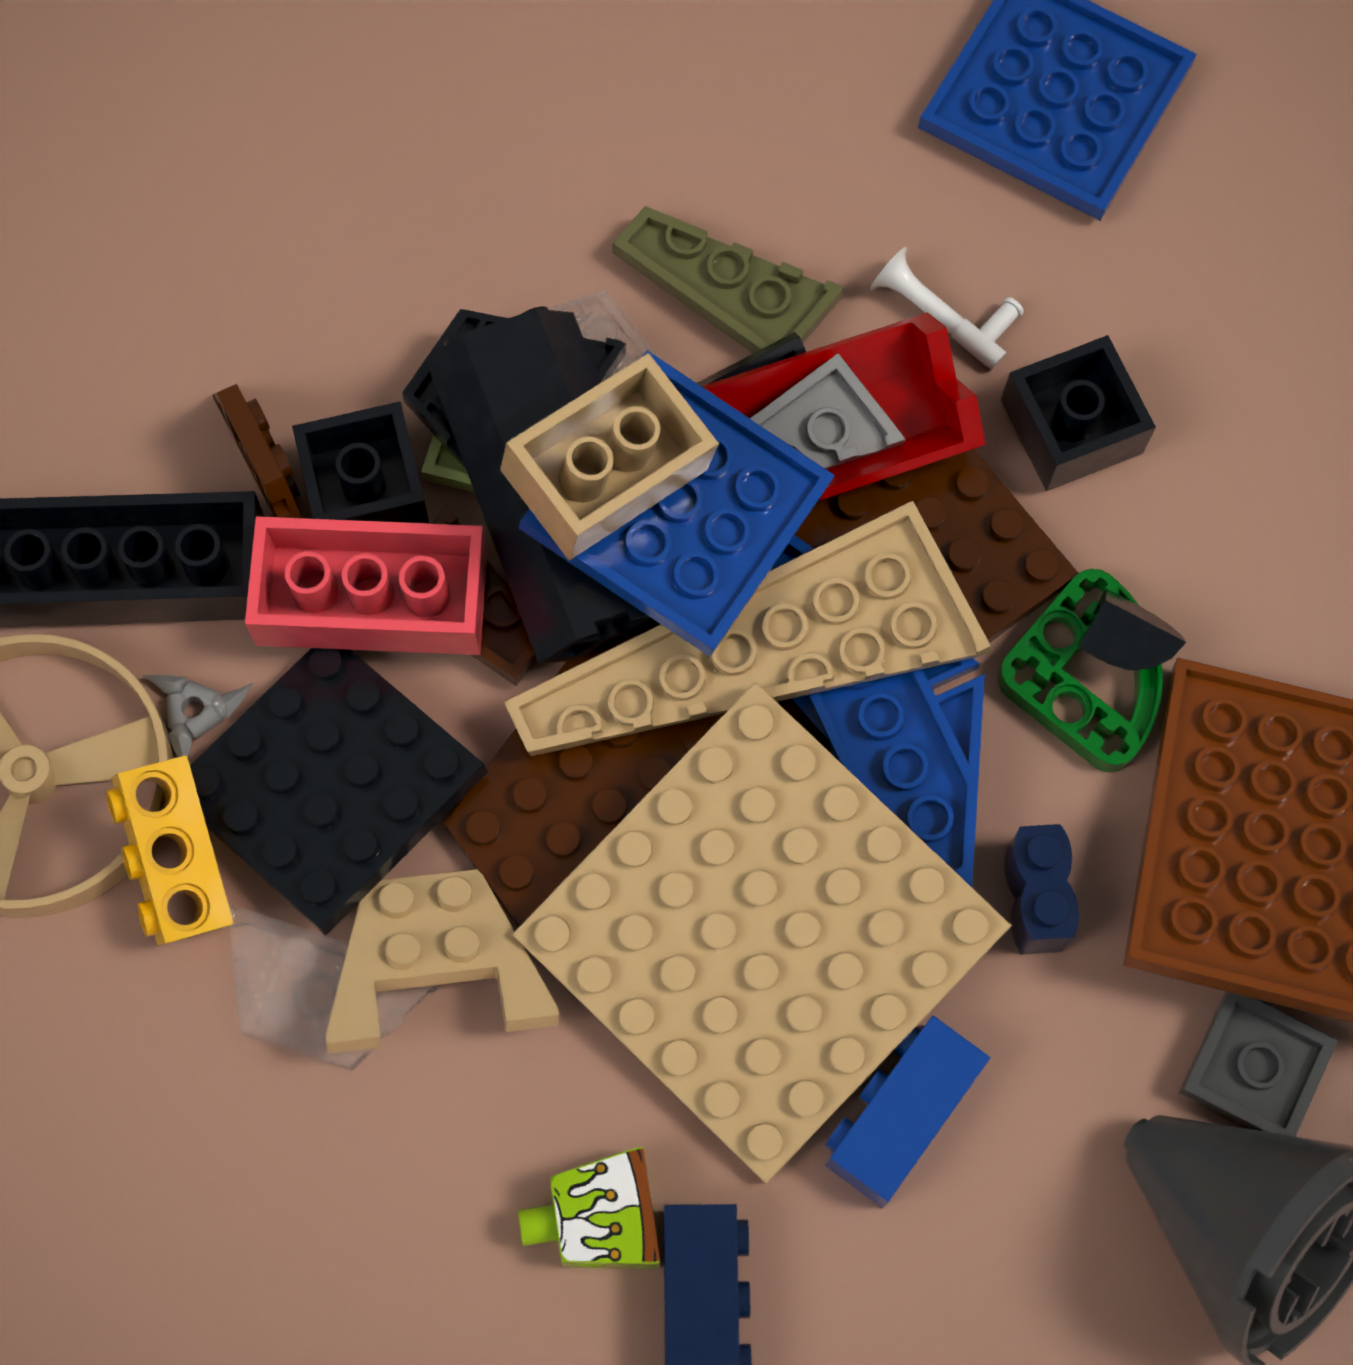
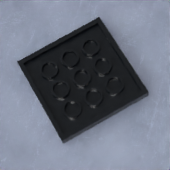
M311 648L190 765L207 828L324 936H327L488 773L482 761L353 651Z

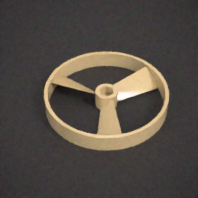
M22 634L0 638V661L28 655H57L91 663L108 671L124 682L144 703L150 716L44 753L36 746L22 745L0 712V781L10 792L0 812V916L40 917L74 909L108 892L127 876L121 852L108 866L96 875L65 891L27 900H5L28 804L41 803L48 799L57 786L112 781L111 779L117 773L174 759L172 745L162 716L137 678L107 653L75 639L56 635ZM156 784V790L149 808L150 812L161 811L165 804L164 791L158 784Z

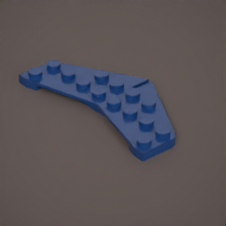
M794 535L771 570L814 548ZM970 658L791 698L830 742L832 755L972 887L985 674L937 696L933 689L979 669L980 663Z

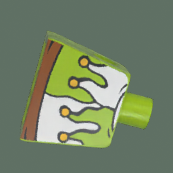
M643 1147L633 1148L550 1177L553 1204L518 1210L523 1246L559 1241L563 1267L660 1268V1256Z

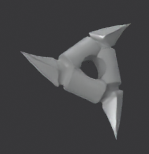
M171 675L143 676L159 687L164 693L168 694L166 697L168 728L171 729V732L167 734L177 757L187 755V758L192 746L191 740H197L223 722V717L229 718L253 685L251 683L240 689L227 692L222 696L219 691L192 680L187 682V677ZM199 702L204 705L203 711L194 718L185 716V709L188 703Z

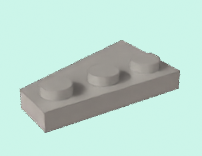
M836 354L750 418L825 469L900 446L906 440L839 354Z

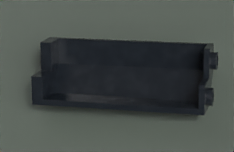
M545 306L529 309L520 315L471 331L458 332L448 337L444 341V347L427 359L426 362L537 662L574 661L613 637L637 636L661 625L519 529L520 520L529 507L500 470L506 442L600 384L574 313L553 311Z

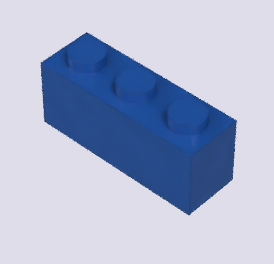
M933 1015L923 1029L917 1025L893 1050L902 1058L888 1076L879 1069L859 1096L868 1105L857 1121L853 1123L847 1117H844L824 1145L833 1152L825 1166L882 1209L890 1201L991 1058Z

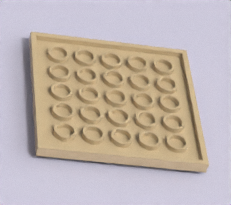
M755 682L512 935L767 1184L1012 925Z

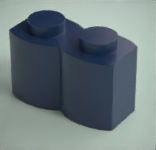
M1061 824L1020 826L1006 851L1004 862L1005 877L1010 891L1016 898L1011 911V931L1015 944L1022 955L1062 952L1074 938L1078 928V902L1071 885L1067 881L1072 867V850L1069 838Z

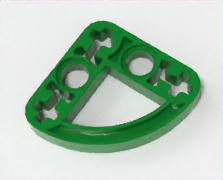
M1091 568L1081 571L1069 582L1009 651L998 671L997 681L1000 690L1007 698L1092 766L1103 772L1113 773L1123 770L1131 763L1152 730L1161 702L1163 684L1162 664L1152 669L1134 670L1135 695L1129 721L1063 670L1080 651L1079 644L1081 638L1087 632L1096 616L1093 612L1098 601L1091 603L1081 618L1073 612L1080 604L1085 593L1084 591L1089 592L1096 587L1100 589L1103 595L1105 589H1108L1139 605L1114 577L1103 570ZM1051 623H1062L1071 630L1073 643L1065 648L1051 646L1044 638V627ZM1027 665L1031 666L1035 670L1032 680L1036 684L1026 680L1020 685L1013 680L1016 674L1013 666L1020 670ZM1050 680L1056 686L1050 689L1046 699L1041 704L1036 699ZM1063 696L1074 698L1082 707V718L1073 723L1063 722L1054 714L1053 701ZM1094 715L1100 721L1094 728L1095 731L1091 730L1085 739L1080 733L1086 729ZM1116 734L1123 740L1119 747L1121 752L1115 750L1110 755H1107L1101 750L1105 742L1102 737L1109 739Z

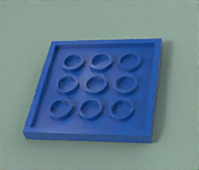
M993 0L920 116L918 128L1101 221L1193 66L1197 54L1089 0Z
M647 350L644 355L647 353L651 355L719 443L707 471L570 561L530 509L520 520L519 529L711 657L824 494L835 475Z

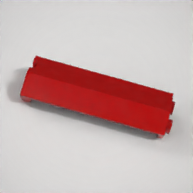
M928 312L702 386L748 418H751L836 354H839L906 440L900 446L826 469L835 476L819 501L986 445L977 396L956 378L947 328Z

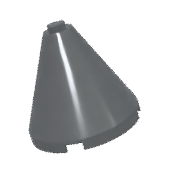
M1156 1115L1149 1120L1143 1118L1131 1128L1124 1144L1128 1149L1126 1162L1223 1348L1243 1365H1266L1256 1356L1267 1350L1280 1360L1287 1357L1323 1323L1353 1284V1146L1164 1115Z

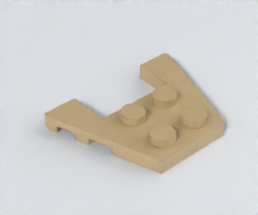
M478 869L381 880L359 902L326 1031L327 1054L381 1048V1034L375 993L390 990L496 978L505 1032L558 1026V1006L524 946L512 935L515 932L483 874Z

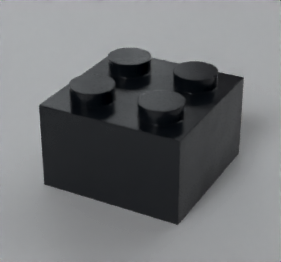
M1108 335L1010 372L1001 397V402L1046 491L1143 454L1156 428Z
M400 401L292 426L313 519L429 524L425 500Z

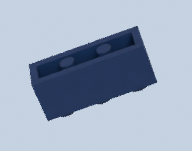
M737 1204L664 1205L665 1365H752L751 1344H739V1318H750V1282L738 1281V1256H749L748 1219H737Z

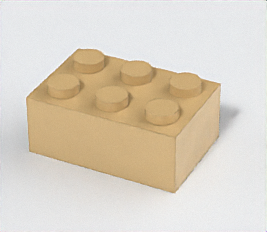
M647 353L506 442L500 470L570 561L707 471L719 443L655 360Z

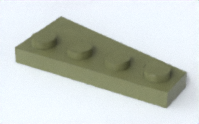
M646 206L612 242L613 254L752 353L769 346L793 332L797 333L802 343H804L841 300L844 293L843 286L828 280L823 284L802 275L803 270L784 262H782L781 266L754 256L753 250L735 242L732 246L707 237V231Z

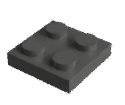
M1225 991L1179 1093L1248 1129L1296 1137L1338 1040L1258 999Z

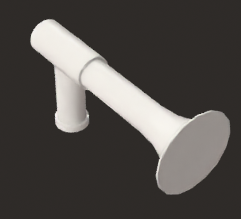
M907 247L902 248L883 268L870 290H875L878 287H887L901 293L925 313L928 312L943 324L956 342L992 371L1007 353L995 341L1015 319L1023 315L1024 310L1021 304L1011 297L1005 298L998 310L979 329L967 318L961 317L915 277L907 265L905 257Z

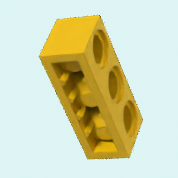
M187 755L117 773L111 779L113 789L106 790V799L114 824L123 822L129 845L121 847L122 858L129 879L135 880L139 878L145 901L137 903V911L145 936L155 935L157 946L234 924ZM154 782L163 789L165 804L161 811L150 812L139 805L136 799V790L140 783ZM168 837L178 844L181 857L179 863L174 868L161 867L153 859L152 846L157 838ZM174 893H185L195 902L196 914L188 925H180L174 922L168 914V902Z

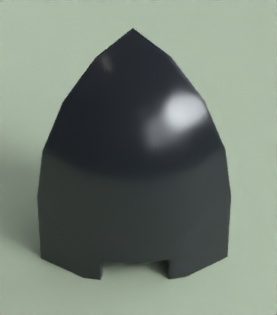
M1105 589L1093 612L1096 616L1087 632L1081 638L1079 649L1107 664L1126 670L1152 669L1172 659L1185 645L1186 641L1171 625L1153 613Z

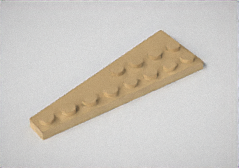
M911 501L771 570L711 657L663 625H659L505 701L504 704L530 756H536L724 714L755 682L778 702L979 657L990 652L991 645L915 503Z

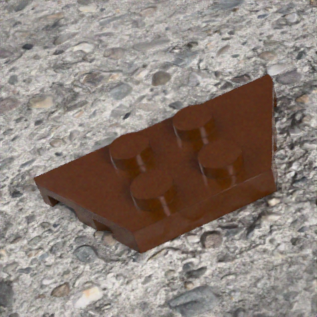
M237 384L212 394L273 517L302 518L294 498L300 496V492L292 477V468L280 444L275 445L268 430L270 426L257 399L254 398L246 402Z

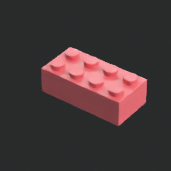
M256 517L245 626L256 646L480 655L488 547L483 526Z

